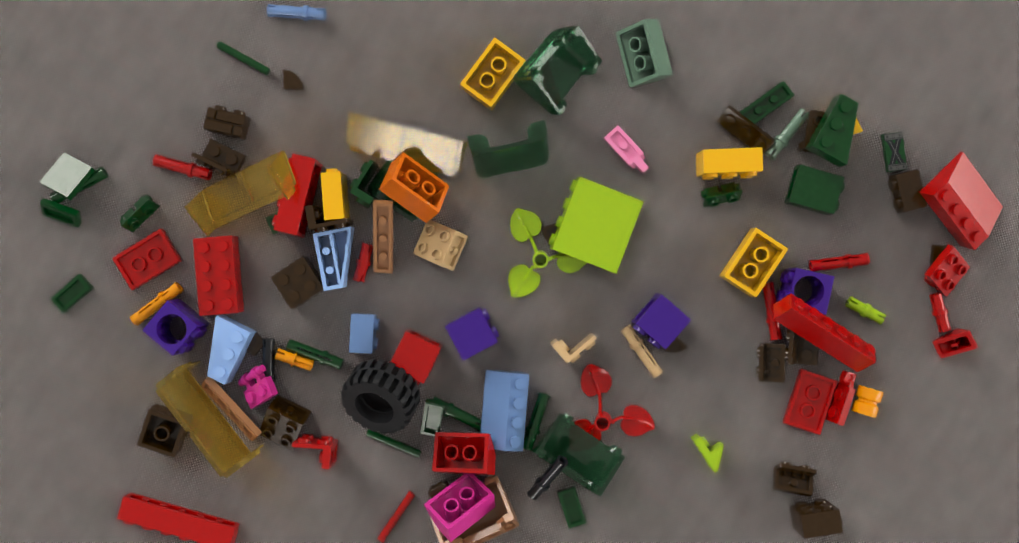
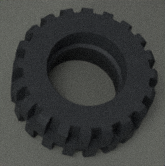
M371 359L361 362L353 369L342 387L341 400L343 407L346 408V413L349 416L351 415L352 420L360 423L365 429L367 427L371 431H379L381 434L401 431L409 424L419 405L420 392L416 381L413 382V377L407 374L402 367L395 366V363H387L386 360L381 359L378 361Z

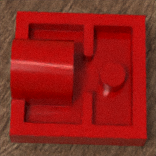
M948 244L925 272L923 280L947 297L960 279L967 273L970 266L957 249Z

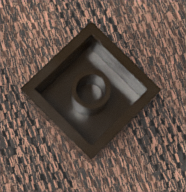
M308 256L300 257L270 277L291 310L300 307L324 291L321 277Z
M155 403L148 410L137 446L175 458L183 445L192 415Z
M815 499L811 503L799 501L795 505L789 506L792 527L804 539L843 533L840 509L826 499Z

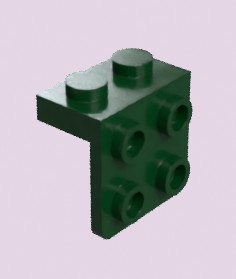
M371 159L362 165L360 169L361 175L358 179L355 178L350 185V193L358 197L356 201L368 209L370 205L373 207V200L376 199L363 191L378 168V165Z

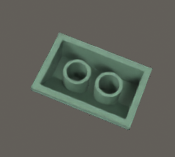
M644 19L615 32L630 88L656 82L673 75L659 19Z

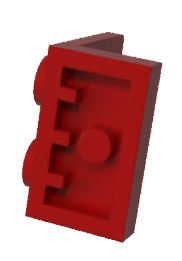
M302 434V437L292 442V447L323 449L319 454V463H322L321 469H330L337 462L338 439H333V436L322 435L321 438H315L313 434Z

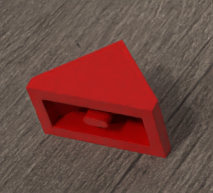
M956 328L932 341L941 359L978 348L973 335L968 329Z

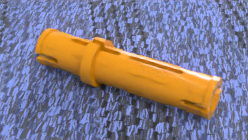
M175 282L165 291L159 292L157 297L130 316L132 323L139 326L144 320L157 312L167 300H173L184 292L182 286Z

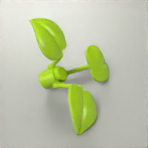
M516 208L513 212L510 229L513 237L519 242L530 239L535 252L532 257L534 265L529 269L528 266L519 264L510 270L508 283L513 298L526 296L536 290L540 284V275L533 271V269L537 267L544 268L548 261L554 258H558L557 265L565 273H574L587 264L584 261L560 252L548 256L546 252L538 250L532 236L540 233L542 227L541 220L535 213L521 208Z

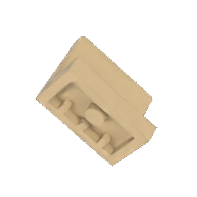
M429 220L423 228L413 254L454 271L468 236Z
M590 333L571 350L562 339L558 341L555 338L550 344L566 363H574L580 358L581 355L579 353L584 349L589 350L596 344L594 340L597 337Z

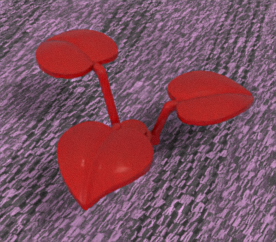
M592 363L588 364L582 372L581 388L589 397L598 395L599 413L596 415L593 425L588 419H578L573 422L569 431L570 450H586L596 446L601 440V431L608 430L610 424H614L622 419L621 429L628 436H641L654 430L655 423L652 416L639 405L626 406L623 411L624 416L620 415L614 419H611L608 412L602 410L601 393H606L610 390L612 378L608 371Z

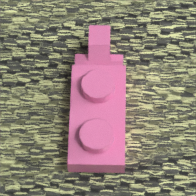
M617 125L603 138L632 169L636 167L642 174L649 169V166L643 161L646 158L643 155V151L620 126Z

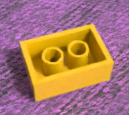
M494 37L462 80L460 87L492 111L524 68L526 60Z
M762 147L704 149L696 154V177H702V180H713L718 178V176H721V179H733V177H738V175H740V179H747L757 176V173L763 171Z
M750 228L719 277L748 296L757 298L788 251V248L758 228Z

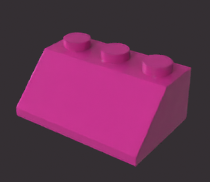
M463 474L424 504L439 531L450 542L496 507L494 494L474 474Z

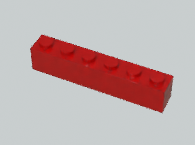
M790 293L773 304L775 321L854 371L860 372L876 363V350L873 345L868 344L858 335L851 333L844 326L839 325L830 317L811 307L801 298Z
M132 492L123 496L117 519L122 520L124 524L140 525L145 530L154 529L160 531L163 535L172 534L179 536L180 540H193L197 543H235L240 523Z

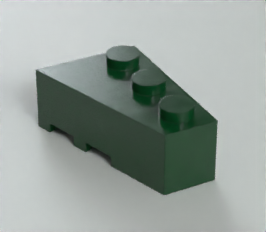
M842 93L833 97L805 149L837 167L846 166L848 164L859 103Z

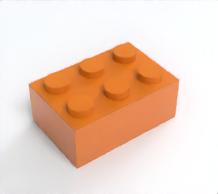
M403 152L391 162L379 190L427 223L440 212L449 185Z

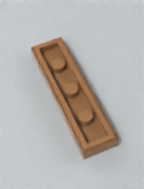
M373 200V269L375 273L393 274V201Z
M207 377L201 385L202 389L253 442L262 431L214 379Z

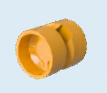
M858 385L856 392L858 399L854 400L851 411L876 418L879 410L877 403H881L884 392Z

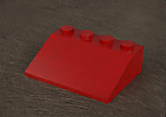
M960 152L919 192L957 243L962 247L976 250L989 237L1003 208L964 152Z

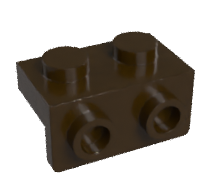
M760 343V347H757L756 357L759 358V366H756V377H759L758 382L785 383V350L787 344Z
M780 462L773 470L772 490L811 497L813 496V476L817 475V470L811 469L808 465L794 466L791 462Z

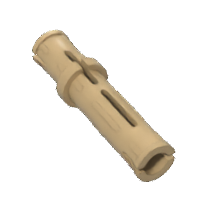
M631 324L624 327L621 333L629 342V347L637 353L652 377H658L663 373V370L645 347L644 340L639 338Z

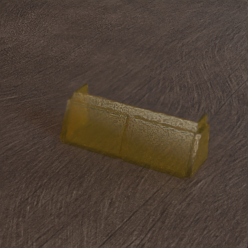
M349 112L346 143L350 144L349 150L390 161H394L404 152L429 171L456 177L457 172H461L468 143L466 141Z
M281 150L242 171H238L204 188L184 206L207 237L220 226L280 198L285 197L288 200L296 191L294 187L296 180L285 150Z
M190 361L178 366L155 384L157 387L155 392L183 429L191 433L189 437L220 477L224 476L227 479L260 454L259 449L264 445L262 444L250 452L189 372L200 361L195 363Z

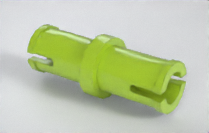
M850 296L846 301L849 303H846L845 307L859 313L861 317H867L879 325L884 322L885 319L883 317L886 318L885 313L872 308V305L869 303L865 304L855 299L853 296Z

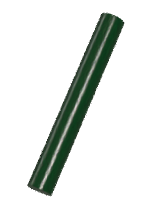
M221 41L217 43L216 48L265 75L269 74L270 68Z
M371 429L367 431V437L417 458L420 456L421 450L378 432H373Z

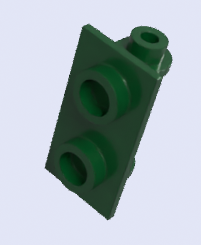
M735 182L721 185V192L718 191L717 186L704 188V191H700L701 198H704L703 207H716L726 202L734 203L740 200L743 190L740 189L739 183L735 184Z
M148 194L142 195L134 204L137 209L130 208L121 216L120 226L134 232L160 205L152 201V197Z

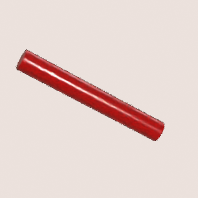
M412 491L407 493L377 537L380 542L383 543L415 497Z

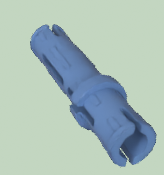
M268 4L267 6L268 17L325 21L327 16L326 8H313L308 5L296 7Z

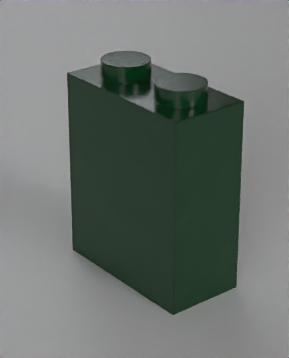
M801 164L794 166L784 203L825 215H833L837 212L840 205L838 199L845 188V183L843 182L845 177Z

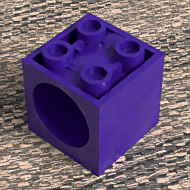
M785 268L780 276L782 284L780 290L777 291L776 301H780L790 293L795 295L794 288L796 283L805 277L812 286L811 297L805 303L826 315L835 276L799 268Z
M656 293L631 322L634 324L633 329L640 335H647L649 337L647 341L655 348L659 349L661 347L666 350L689 324L691 319L663 294Z
M175 299L167 300L142 331L174 356L190 352L195 346L194 342L198 337L201 338L208 329L206 327L210 323L202 316H199L184 301ZM179 316L186 324V335L183 339L177 340L170 331V323L174 317Z
M481 306L445 325L463 361L498 343L499 332L495 325L491 327L488 321L490 316L486 308L482 310Z

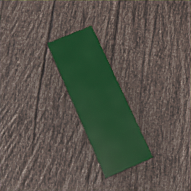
M783 80L740 111V113L756 124L795 95Z

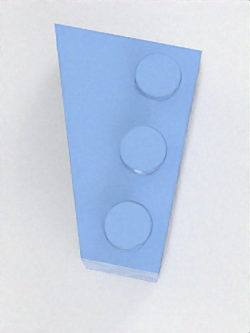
M350 226L313 234L324 291L347 287L355 227Z
M224 314L216 315L207 376L224 385L231 383L257 331Z

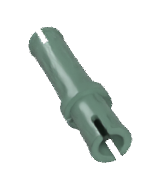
M803 108L799 109L781 134L774 138V143L765 152L767 157L774 151L769 158L775 160L782 149L789 145L790 139L808 118V111L802 116L806 110Z

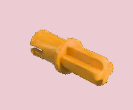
M278 348L275 360L288 363L291 367L296 366L308 371L312 370L313 360Z

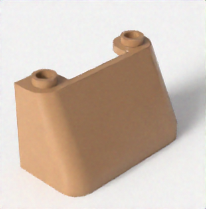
M489 476L484 479L483 483L494 494L496 507L452 542L439 531L431 518L439 543H484L519 526L516 514L498 476Z

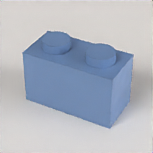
M351 314L349 353L373 354L375 349H378L379 339L376 338V330H379L380 319H377V314Z

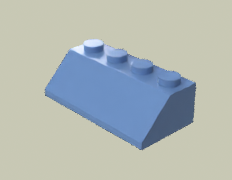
M485 370L480 433L491 434L495 450L523 452L529 374L525 372Z

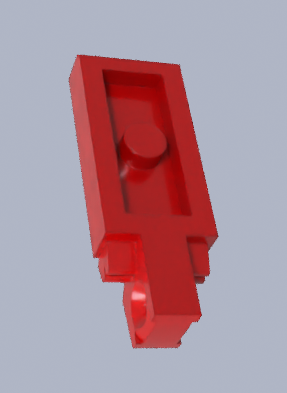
M845 370L842 371L826 420L841 426L845 424L856 389H853L856 374Z

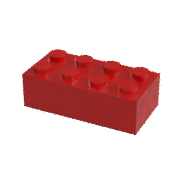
M293 153L292 158H289L287 161L288 173L287 177H284L282 181V188L284 189L282 196H279L277 201L279 209L277 215L275 214L273 217L272 226H274L273 230L280 233L304 238L308 225L304 206L313 205L322 164L315 158Z
M238 236L194 238L193 247L199 316L244 312Z

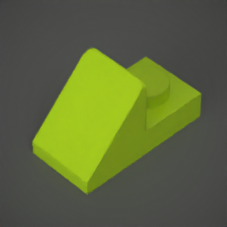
M696 433L690 438L710 469L716 473L719 469L724 444L719 441L708 448L710 444L704 436L700 437Z

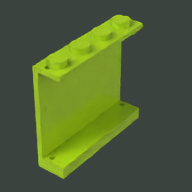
M576 177V180L573 179L569 186V190H571L569 198L566 197L563 202V214L557 218L555 224L557 230L555 234L552 233L548 244L551 245L549 249L617 274L644 201L583 177Z

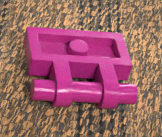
M264 365L253 367L250 373L243 374L238 380L239 386L246 385L247 390L243 393L250 409L257 408L278 394L272 377H266L264 374L266 371Z

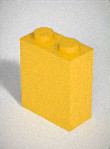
M336 168L326 169L325 173H320L324 220L330 222L345 218L350 219L347 175Z

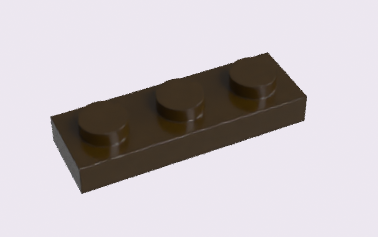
M730 105L716 121L750 148L762 147L763 154L775 141L774 138Z

